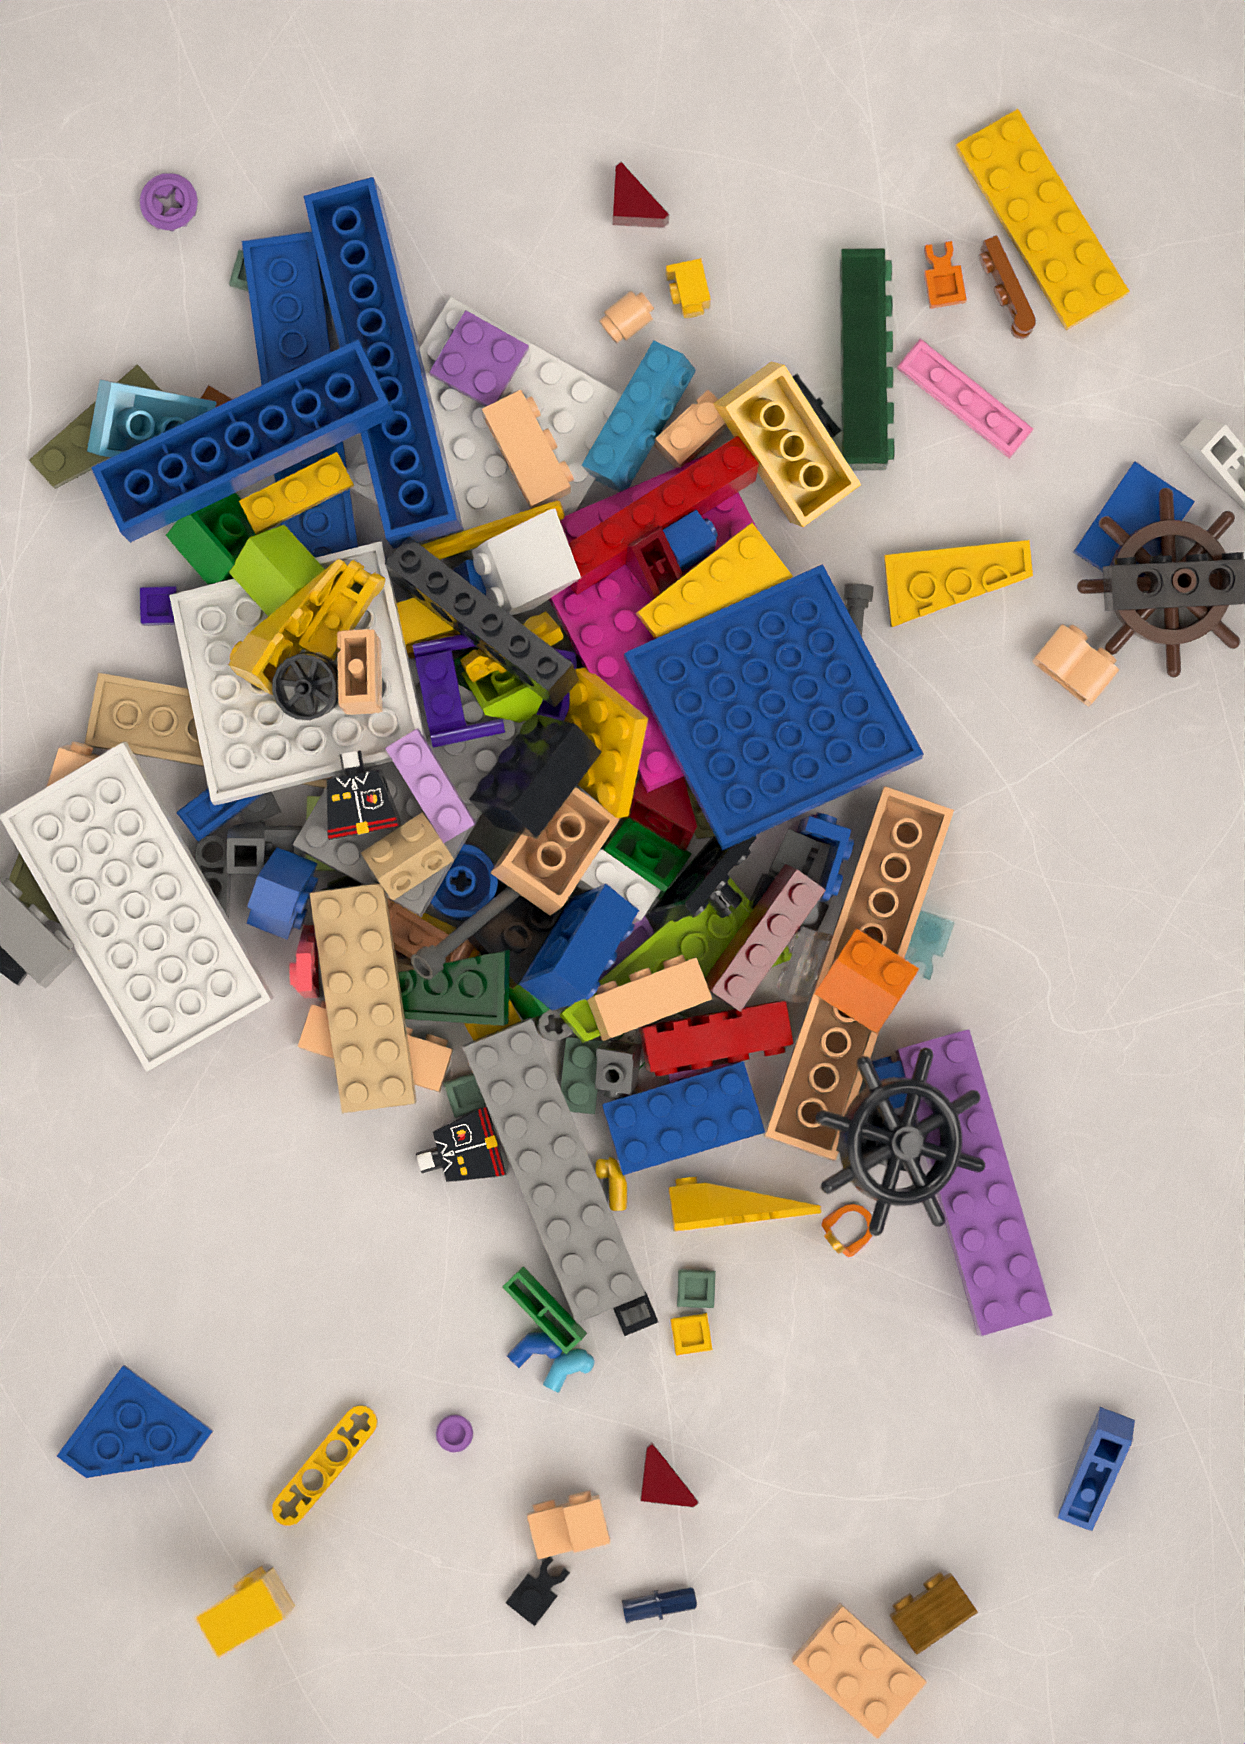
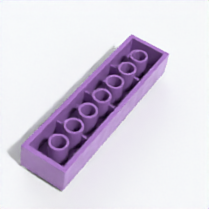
M970 1029L897 1049L895 1051L896 1057L902 1063L905 1077L912 1078L919 1051L927 1047L933 1051L934 1056L926 1083L940 1090L950 1102L970 1090L978 1091L981 1096L980 1101L976 1105L959 1114L958 1117L962 1127V1153L983 1159L986 1165L985 1169L977 1173L957 1167L950 1181L937 1193L939 1205L946 1218V1229L977 1335L984 1336L1053 1316ZM923 1100L920 1102L915 1119L917 1123L933 1113ZM939 1127L927 1135V1142L940 1145ZM926 1157L930 1170L935 1160Z

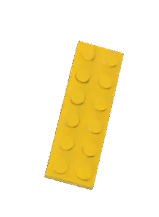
M1019 109L1012 111L956 144L955 149L1066 331L1129 294V289Z

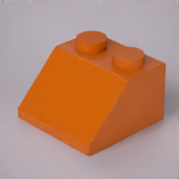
M856 928L814 994L877 1034L916 976L919 968Z

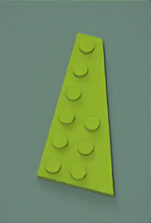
M729 878L728 884L743 898L736 909L732 905L729 907L732 912L731 914L720 918L713 907L708 904L706 909L694 918L688 916L675 923L673 921L667 922L599 980L600 986L612 981H616L618 987L631 982L629 975L646 968H650L652 974L665 969L663 962L684 955L685 961L697 958L705 978L753 909L748 907L749 899L735 882ZM786 946L772 967L797 957ZM583 999L575 1002L559 1014L582 1043L601 1036L587 1000Z

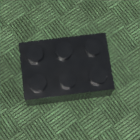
M533 714L531 718L522 724L519 734L509 747L500 753L497 763L490 772L478 782L476 790L469 800L495 827L537 839L602 752L576 724Z

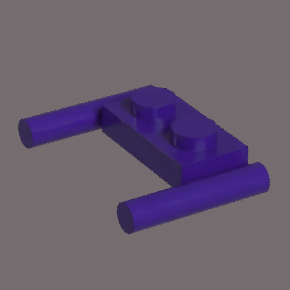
M461 634L413 644L433 748L506 733L503 718L466 726L452 651L475 645Z

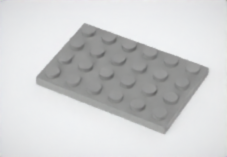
M408 658L426 741L472 817L477 822L482 812L469 798L475 792L478 782L497 763L500 753L509 747L519 734L525 720L518 723L503 719L506 733L433 748L416 661ZM459 685L466 726L501 719L485 715L473 693ZM393 761L365 768V772L382 770L402 825L420 813H424ZM343 774L332 776V778L342 777ZM326 787L294 841L293 846L362 885L380 883L361 855V852L399 827L329 840ZM474 826L444 843L454 860ZM453 862L397 899L391 901L422 917Z

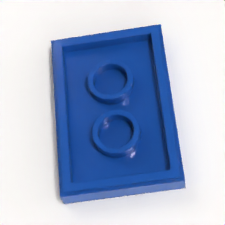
M1134 461L1073 553L1103 572V567L1110 566L1119 545L1100 528L1099 521L1102 517H1111L1130 535L1145 525L1160 521L1159 492L1161 489L1169 488L1173 492L1174 520L1182 521L1195 501ZM1154 538L1142 547L1150 555L1159 556L1161 553V538ZM1141 573L1138 577H1144L1146 574Z

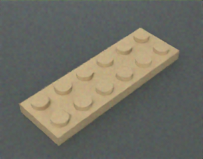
M380 883L311 892L309 894L342 1113L415 1104L417 1098L386 891Z

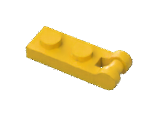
M352 560L298 642L300 648L305 651L320 652L334 661L340 651L337 644V632L355 629L374 597L383 589L386 578L376 572L371 574L365 571L364 565ZM356 583L363 586L359 594L350 590Z

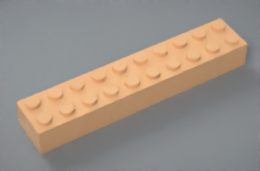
M886 786L883 787L764 1134L765 1138L831 1161L836 1160L839 1130L818 1124L815 1118L816 1114L821 1110H826L842 1116L845 1115L847 1108L858 1095L863 1081L856 1061L860 1056L871 1058L879 1032L877 1034L814 993L856 928L902 958L905 957L954 812L953 809Z

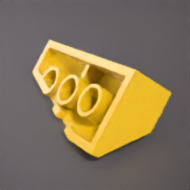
M340 559L334 561L250 631L243 641H239L233 647L230 653L231 661L228 665L236 675L273 696L272 682L277 667L287 658L300 654L302 648H300L298 642L346 569L347 565L344 561Z
M697 1176L675 1179L676 1186L668 1187L673 1232L822 1213L821 1206L710 1183H697Z

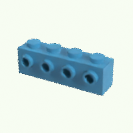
M653 340L581 465L595 478V481L618 492L630 487L652 449L655 438L660 435L696 372V369L683 353Z

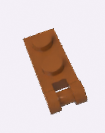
M995 235L983 241L979 260L985 273H992L997 284L994 286V292L999 304L1002 307L1007 305L1014 320L1011 324V333L1017 339H1026L1033 331L1036 318L998 236Z

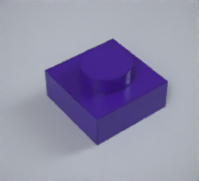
M176 586L140 588V624L142 626L175 625L169 595L178 593Z

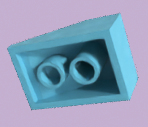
M100 379L87 452L112 458L214 409L216 401Z

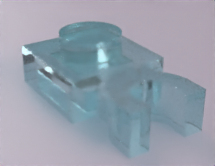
M920 910L908 945L916 949L907 958V961L912 964L919 961L923 962L926 968L922 976L930 980L933 973L932 957L933 955L943 957L955 922Z

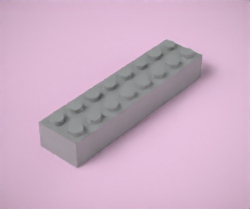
M531 1017L462 1045L576 1323L645 1295Z

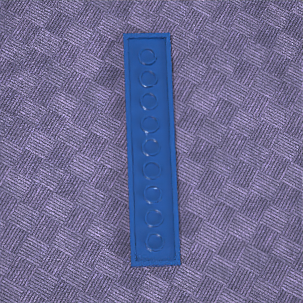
M312 231L242 241L261 385L331 353L318 256ZM342 441L275 473V482L335 452H338L347 470L344 442ZM350 489L281 523V525L285 524L314 558L358 547Z

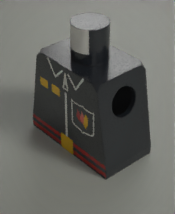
M361 750L339 754L343 776L327 779L328 839L332 840L402 826L382 770L365 772Z
M487 1107L481 1108L433 1131L437 1147L416 1152L421 1174L443 1168L446 1182L495 1178L507 1175Z

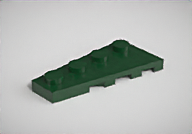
M510 950L445 962L443 969L432 979L423 978L415 969L398 972L405 1019L502 1026L509 1024Z

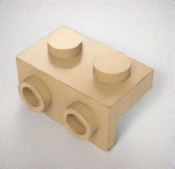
M423 812L361 852V855L391 900L397 899L454 860Z

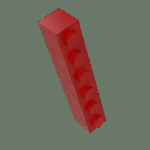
M736 436L569 542L570 550L581 576L579 580L569 585L576 596L626 564L628 544L658 525L665 529L695 510L702 516L755 482L759 463L739 436Z

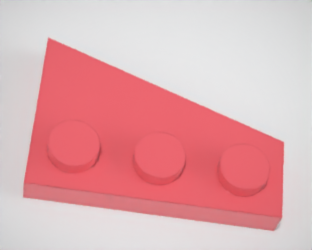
M303 925L296 952V963H290L289 965L290 985H293V988L304 998H319V959L314 925Z

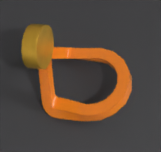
M846 1204L823 1219L821 1226L826 1232L824 1237L838 1254L842 1252L846 1257H852L872 1238L873 1235L869 1232V1224L872 1217L870 1211L858 1204ZM855 1211L865 1217L868 1228L866 1234L861 1239L845 1247L835 1236L831 1227L843 1214Z

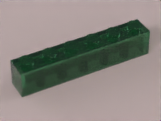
M885 248L841 249L839 276L842 455L852 471H885L888 460H894L895 454L894 438H888V424H894V403L887 402V388H893L894 381L893 367H887V353L893 352V331H886V317H892L893 310L892 295H886V281H892V260H885Z

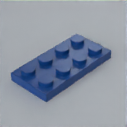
M744 1062L602 1104L623 1176L765 1133Z

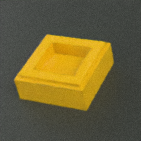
M707 1313L670 1319L676 1356L713 1350Z

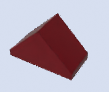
M622 162L618 163L615 169L613 225L664 228L668 225L669 213Z
M659 525L628 544L626 566L652 600L684 576L664 531Z
M650 1443L646 1447L640 1501L695 1507L699 1503L696 1497L656 1446Z

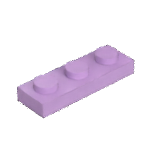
M419 728L385 748L443 843L476 824V821Z

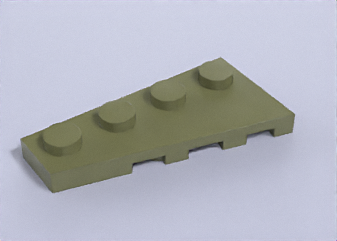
M138 364L118 381V383L162 391ZM96 401L29 459L30 463L54 489L91 471V467L111 458L87 452Z

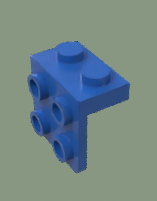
M816 812V815L812 814L800 820L797 832L813 840L830 845L818 884L825 889V892L818 901L826 902L830 900V897L832 898L833 895L837 896L839 893L843 875L838 874L841 862L849 860L854 840L849 838L852 829L836 825L837 818Z

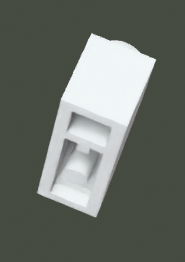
M1203 418L1180 445L1201 470L1245 509V447L1225 424Z

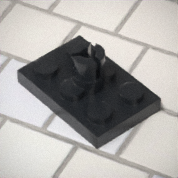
M756 835L722 850L716 837L710 838L666 891L664 896L648 913L650 918L657 925L669 921L675 923L684 917L691 916L694 918L706 909L708 904L713 907L720 918L731 914L732 912L729 907L732 905L736 909L743 898L728 884L730 878L728 873L734 866H738L748 858L751 853L749 847L757 839Z

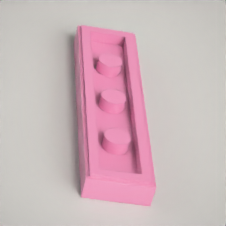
M922 339L915 344L897 367L901 373L1009 459L1033 431L1031 426Z

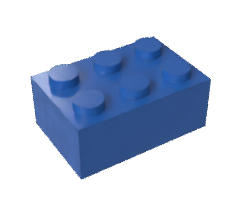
M607 884L572 897L519 985L552 1011L564 1006L570 1007L575 1002L583 999H590L600 986L598 979L602 972L607 970L616 960L618 954L615 951L620 942L626 940L634 930L635 924L632 922L639 910Z

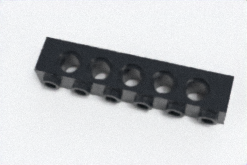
M408 537L385 562L392 581L554 708L579 681L573 663L411 537Z

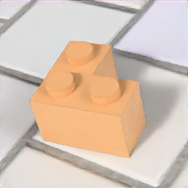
M588 1490L569 1495V1503L556 1506L554 1500H549L533 1505L534 1512L527 1513V1518L538 1559L569 1551H574L575 1553L610 1544V1535L599 1495L592 1496L591 1491Z

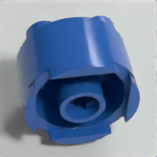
M464 844L430 902L433 908L446 918L456 921H467L496 897L499 881L497 877L490 873L494 868L491 859L479 848ZM460 874H465L467 881L472 883L471 886H465L464 891L459 892L456 885L451 884L452 880H458Z

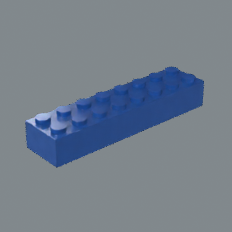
M358 339L91 467L120 533L131 543L396 415L369 356Z

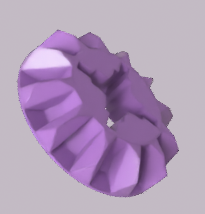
M165 173L157 175L146 183L141 192V212L146 221L157 230L163 229L173 232L175 229L187 227L188 222L196 215L198 204L196 191L186 178L178 174ZM176 190L175 201L182 209L171 207L163 216L164 206L156 197L168 199Z

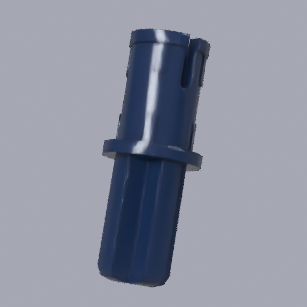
M691 1587L659 1594L658 1590H654V1595L629 1600L624 1599L622 1600L625 1622L627 1624L632 1621L659 1617V1620H663L664 1615L694 1610L697 1608L695 1591Z

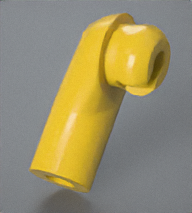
M612 1157L597 1159V1178H609L610 1210H626L627 1180L623 1176L618 1161Z

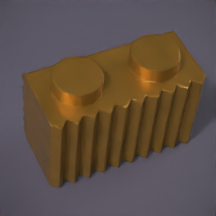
M942 1572L935 1574L923 1583L926 1590L914 1598L909 1593L892 1605L895 1611L889 1616L916 1655L978 1613L951 1573L945 1577Z

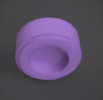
M449 1415L438 1424L436 1439L439 1445L446 1451H463L470 1445L473 1439L472 1425L461 1415Z

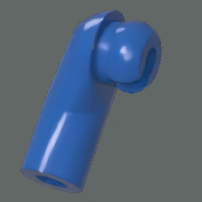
M530 1332L506 1356L520 1368L533 1354H546L550 1359H554L560 1356L562 1350L545 1332Z

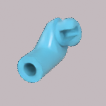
M574 1349L567 1354H560V1356L555 1358L543 1386L559 1393L567 1375L579 1371L586 1374L593 1369V1356L587 1354V1351L583 1349Z

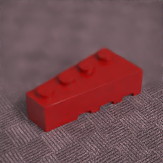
M784 1000L743 1007L741 1012L731 1009L639 1027L645 1068L649 1072H655V1076L677 1073L676 1067L691 1065L692 1070L714 1066L713 1060L727 1058L728 1063L745 1061L750 1059L749 1053L763 1051L764 1057L786 1053L785 1046L794 1045L787 1004Z

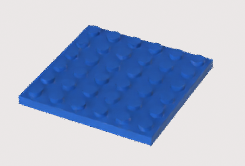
M823 564L624 653L623 658L722 850L923 758L924 753Z

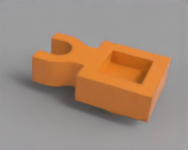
M952 241L945 242L946 255L943 257L934 255L932 244L925 245L924 247L925 258L933 268L924 272L930 309L965 304L967 301L961 265L951 266L954 252Z

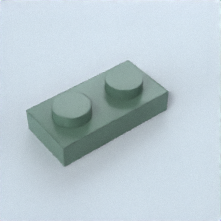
M566 1037L561 1091L570 1112L595 1115L598 1089H595L598 1060L596 1052L603 1041L589 1040L582 1043L579 1038Z

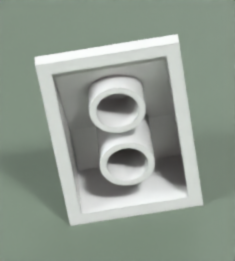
M555 508L485 541L472 551L476 572L481 575L487 591L486 596L510 615L536 608L581 578Z

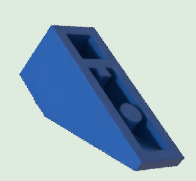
M1102 1407L1099 1408L1058 1513V1519L1093 1531L1133 1442L1134 1419Z

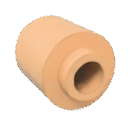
M630 291L604 312L605 316L599 322L617 344L622 339L627 341L651 322L653 318L650 312L654 310V307L642 292L635 295Z

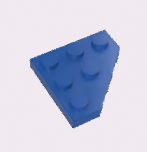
M123 1365L56 1457L85 1478L191 1462L214 1430L126 1365Z

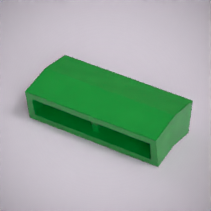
M524 1266L502 1286L565 1354L588 1334ZM517 1279L545 1306L541 1311L514 1283ZM548 1310L575 1338L572 1342L544 1315Z

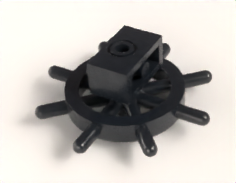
M927 1047L919 1051L912 1078L891 1077L880 1080L868 1056H860L856 1061V1065L867 1087L851 1102L844 1116L821 1110L817 1112L815 1117L818 1124L839 1130L836 1151L839 1152L843 1169L821 1183V1190L825 1194H831L851 1182L862 1194L875 1200L876 1204L869 1224V1232L873 1236H879L883 1233L891 1205L910 1206L922 1202L931 1223L936 1227L943 1226L946 1218L935 1195L950 1181L957 1167L979 1173L986 1166L983 1159L962 1153L963 1136L958 1117L959 1114L980 1101V1093L976 1090H970L950 1102L940 1090L926 1083L934 1056L933 1051ZM907 1094L902 1113L898 1115L889 1097ZM923 1100L933 1113L917 1123L915 1119L920 1102ZM939 1127L940 1145L927 1142V1135ZM921 1156L935 1160L926 1175L920 1165ZM878 1164L886 1166L881 1185L868 1172ZM900 1171L908 1172L913 1185L896 1189Z

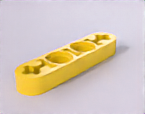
M365 1405L351 1408L276 1497L272 1504V1514L278 1523L284 1526H292L301 1521L372 1436L378 1424L377 1415L372 1408ZM365 1412L370 1416L367 1423L371 1427L368 1431L362 1428L353 1436V1438L360 1440L355 1447L348 1437L338 1433V1431L343 1426L346 1432H348L355 1423L351 1418L352 1415L355 1413L360 1416ZM334 1440L344 1442L348 1449L346 1458L339 1462L332 1461L326 1453L328 1444ZM310 1469L320 1471L324 1478L322 1487L315 1491L307 1489L302 1481L304 1473ZM295 1484L302 1494L311 1497L312 1500L309 1504H306L302 1498L295 1507L299 1513L298 1516L295 1518L289 1515L284 1518L281 1515L283 1507L280 1505V1502L282 1500L290 1502L297 1493L290 1490Z

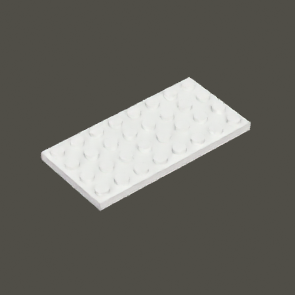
M122 742L0 815L2 823L69 939L74 943L73 946L146 1072L274 999L127 742Z

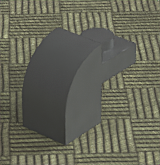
M249 822L231 827L227 831V874H259L276 847L302 857V851L293 846L302 826H265V822Z

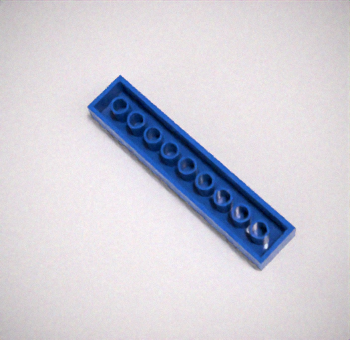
M374 177L305 195L303 197L339 346L341 348L359 339L369 356L396 415L361 432L385 537L392 548L395 549L399 548L408 537H411L418 543L462 531L464 528L381 190Z

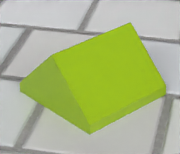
M284 524L250 537L229 573L264 613L270 616L325 569Z
M498 670L493 671L474 683L465 671L461 673L485 715L521 723L531 718L533 714H537L542 703V697L508 671L500 674Z

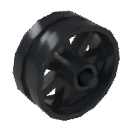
M306 651L287 658L277 667L273 677L272 692L277 705L285 714L297 720L310 721L330 713L338 705V665L330 657L320 652ZM298 660H313L308 675L305 674ZM319 664L326 669L329 676L320 678L316 675ZM290 665L299 680L284 679ZM332 681V696H329L320 689L322 684ZM284 686L294 687L296 694L290 700L286 695ZM313 694L328 704L321 711L315 712ZM301 697L306 699L307 712L294 706Z

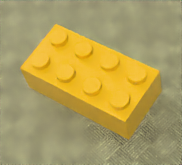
M771 361L713 403L733 436H739L758 461L759 476L790 523L801 527L806 526L861 486V483L784 364Z

